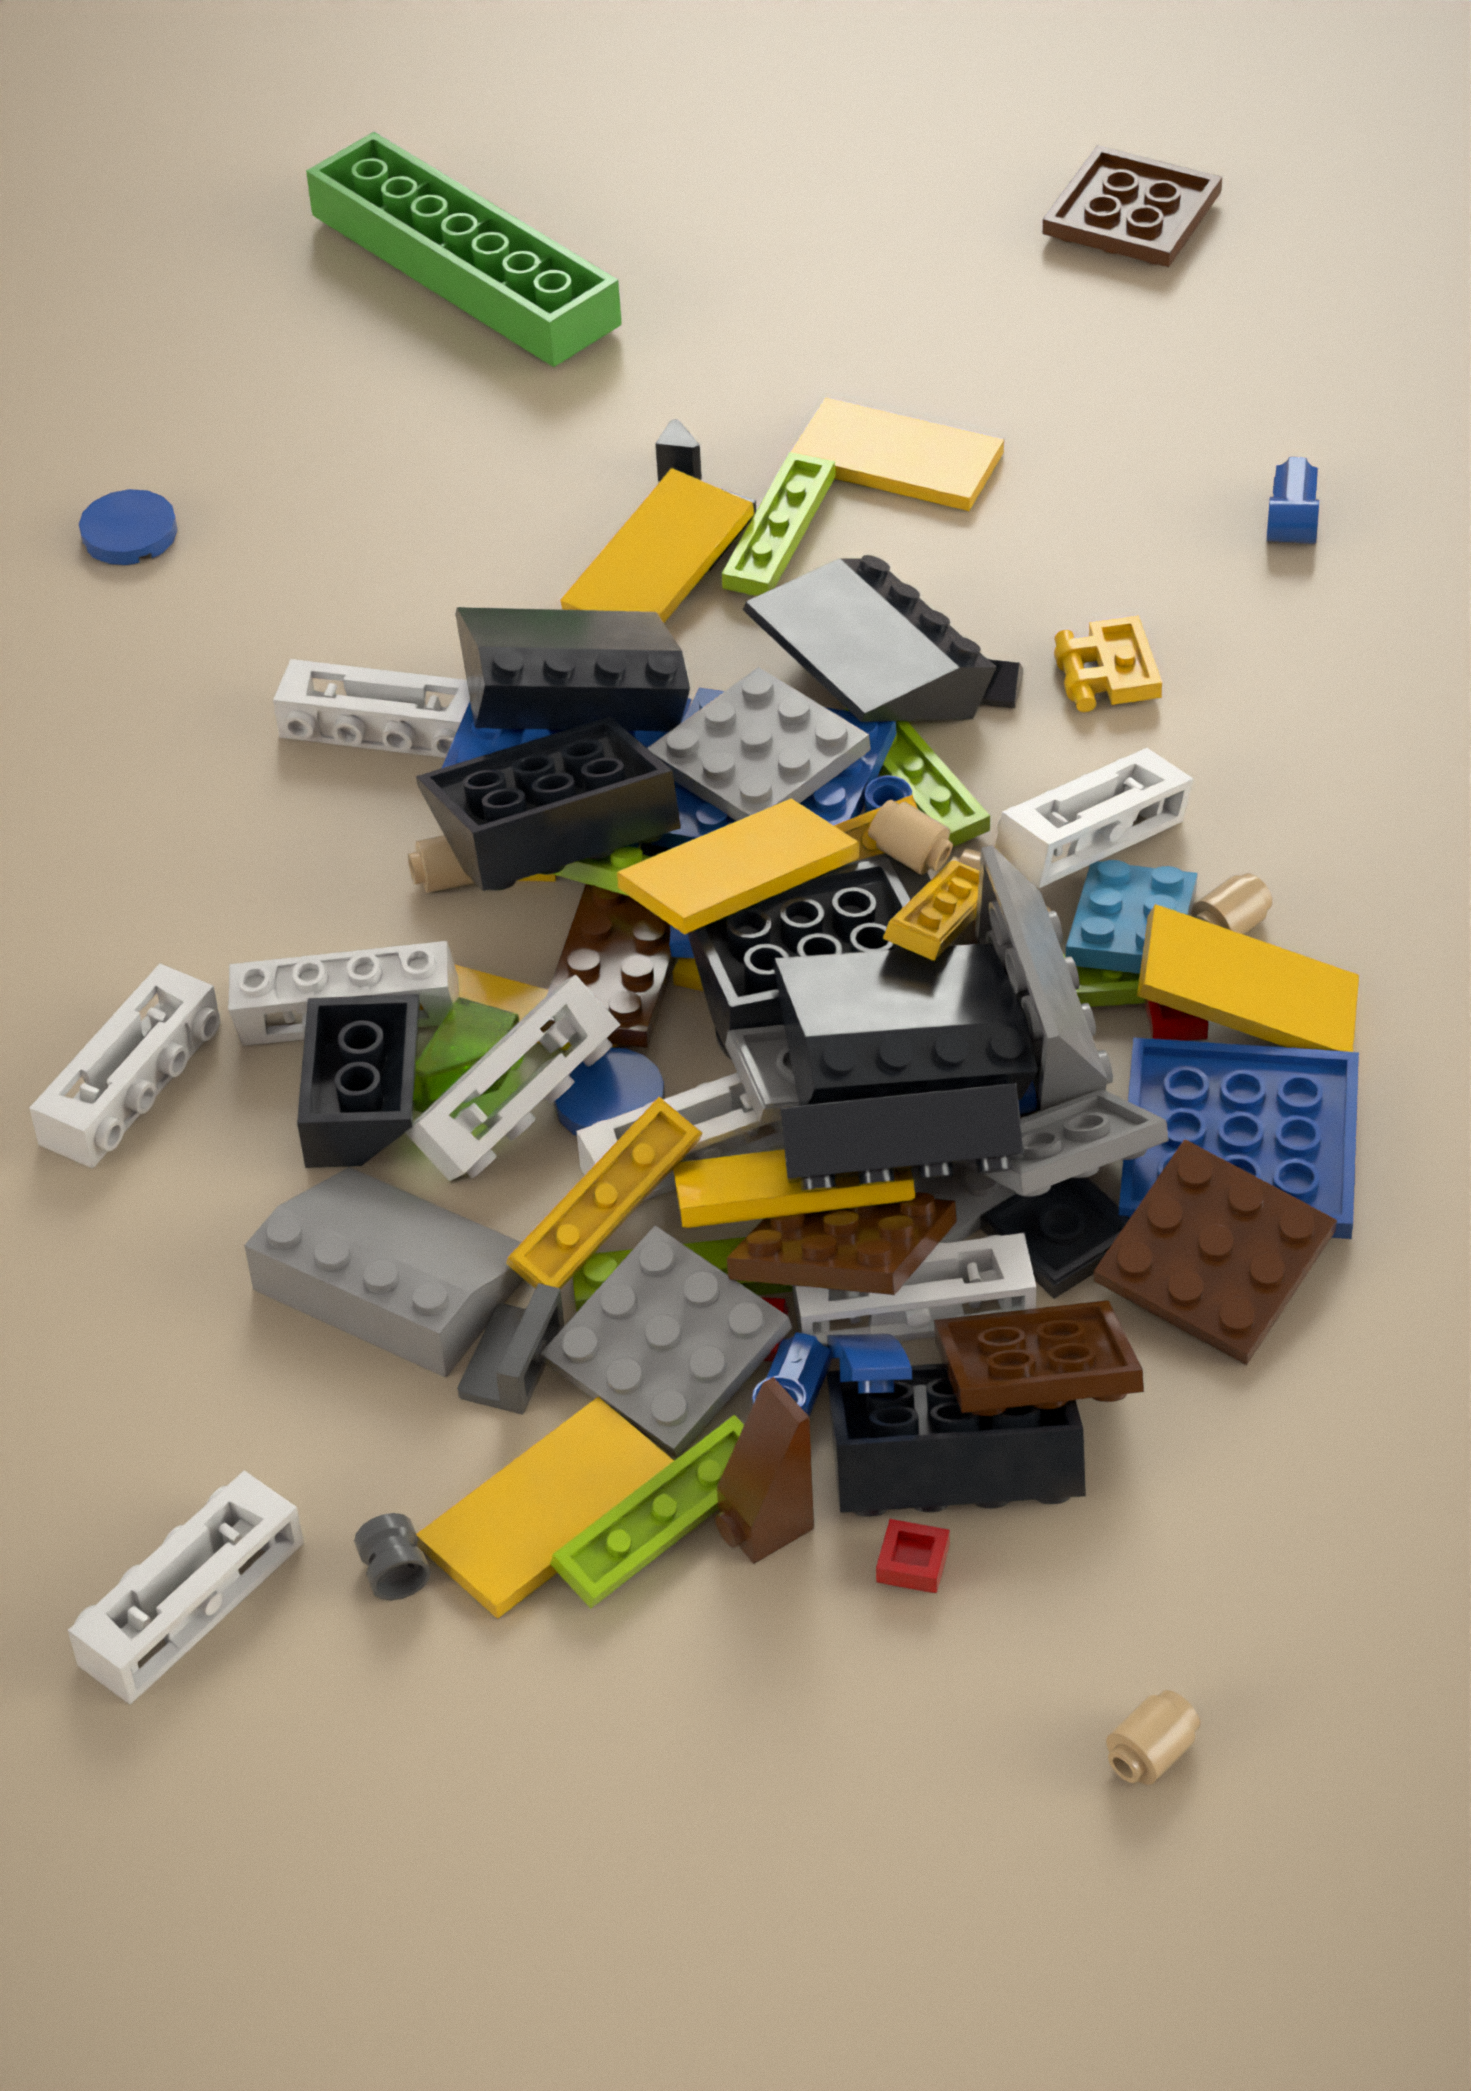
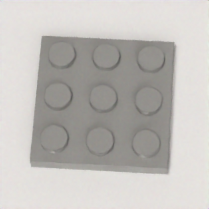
M759 667L647 748L672 770L675 782L717 807L736 821L791 798L801 803L871 750L869 734Z
M655 1225L540 1354L547 1366L593 1399L601 1398L643 1435L674 1457L679 1458L770 1354L775 1345L790 1331L792 1326L787 1315L736 1280L729 1279L728 1275Z

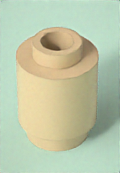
M893 800L887 801L875 815L868 831V836L876 841L877 849L920 875L925 874L930 869L934 871L939 870L949 857L953 844L948 841L950 835L948 827L907 802L898 804Z
M444 835L416 841V852L408 853V864L414 885L423 883L426 893L475 883L463 871Z
M1246 873L1242 876L1234 875L1197 901L1192 907V917L1244 935L1266 918L1267 911L1272 906V896L1266 884L1256 875Z
M1163 1690L1159 1695H1149L1107 1736L1108 1761L1111 1767L1121 1778L1128 1782H1140L1146 1785L1155 1783L1195 1742V1732L1200 1728V1719L1197 1712L1184 1697L1174 1691Z

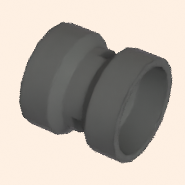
M399 1513L382 1514L370 1519L356 1532L354 1543L361 1561L368 1565L366 1575L375 1596L390 1601L403 1599L418 1592L429 1581L431 1571L424 1552L417 1548L418 1537L409 1517Z

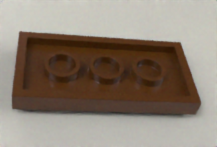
M585 884L547 995L559 984L576 975L620 1023V1026L607 1039L612 1044L648 1048L676 957H671L670 924L630 896L599 888L594 884L593 886ZM553 1018L549 1019L540 1030L544 1033L556 1023Z

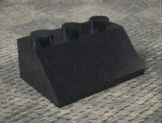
M419 994L308 998L297 1118L305 1168L362 1166L412 1128L420 1009Z

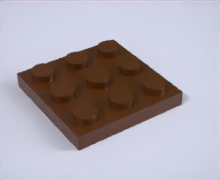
M1097 145L1043 218L1042 234L1059 238L1065 242L1101 249L1110 254H1120L1135 258L1152 265L1170 267L1222 191V177Z
M1184 1139L1094 1270V1282L1247 1365L1335 1233L1337 1219Z
M915 1192V1198L909 1201L764 1218L727 1257L728 1278L732 1280L895 1295L956 1224V1203L954 1200L934 1199V1196L929 1193Z
M1109 1300L934 1320L935 1343L962 1413L972 1412L980 1416H993L1004 1412L1009 1407L1032 1405L1040 1409H1053L1063 1406L1070 1400L1092 1398L1100 1402H1114L1125 1398L1127 1394L1144 1392L1143 1369Z

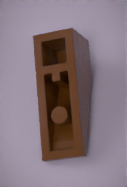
M774 1377L763 1382L717 1485L719 1512L715 1516L717 1529L730 1547L735 1548L739 1546L753 1564L814 1529L809 1416Z

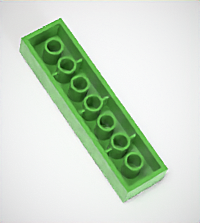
M376 132L370 133L306 170L311 211L314 217L552 367L559 365L622 325L619 280Z

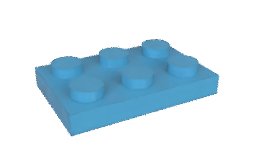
M1119 860L1097 861L1091 864L1066 944L1065 958L1071 956L1075 965L1080 967L1140 974L1147 918L1150 911L1157 904L1190 916L1197 889L1198 873L1181 871L1172 866H1161L1158 868L1134 866Z

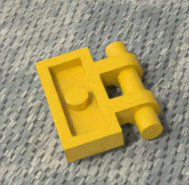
M1139 615L1089 622L1088 637L1075 638L1070 630H1061L1055 635L1056 647L1054 649V657L1058 668L1065 671L1066 677L1063 683L1067 697L1075 702L1078 711L1089 712L1093 710L1096 706L1094 695L1098 692L1107 691L1111 705L1162 698V680ZM1097 661L1098 667L1085 669L1084 664L1086 662Z

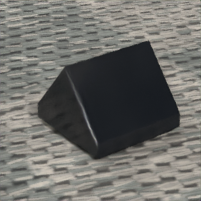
M678 419L671 420L655 443L658 481H661L671 468L701 480L700 444L681 421H678Z
M988 659L996 666V669L980 704L1015 708L1023 677V667L1019 662Z

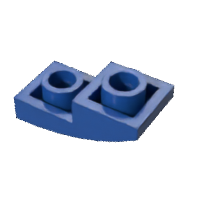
M891 1334L827 1335V1346L831 1349V1358H840V1382L858 1381V1393L895 1392L894 1380L912 1379V1367L904 1348Z

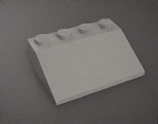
M994 846L982 847L975 938L977 944L992 943L1027 1019L1038 1070L1033 1079L1037 1099L1035 1112H1040L1100 1089L1106 1091V1085L1113 1082L1111 1063L1105 1050L1097 1051L1092 1037L1096 1035L1093 1012L1088 1003L1080 1004L1075 990L1079 989L1077 968L1071 956L1064 958L1059 943L1063 942V933L1056 911H1047L1041 892Z
M351 1167L277 1206L244 1245L253 1290L445 1378L487 1327L496 1306L501 1303L505 1304L524 1280L506 1264L507 1257L520 1245V1241Z

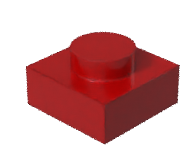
M1145 999L1151 1039L1180 1041L1208 1039V1020Z
M889 1519L876 1565V1583L937 1594L950 1546V1529Z

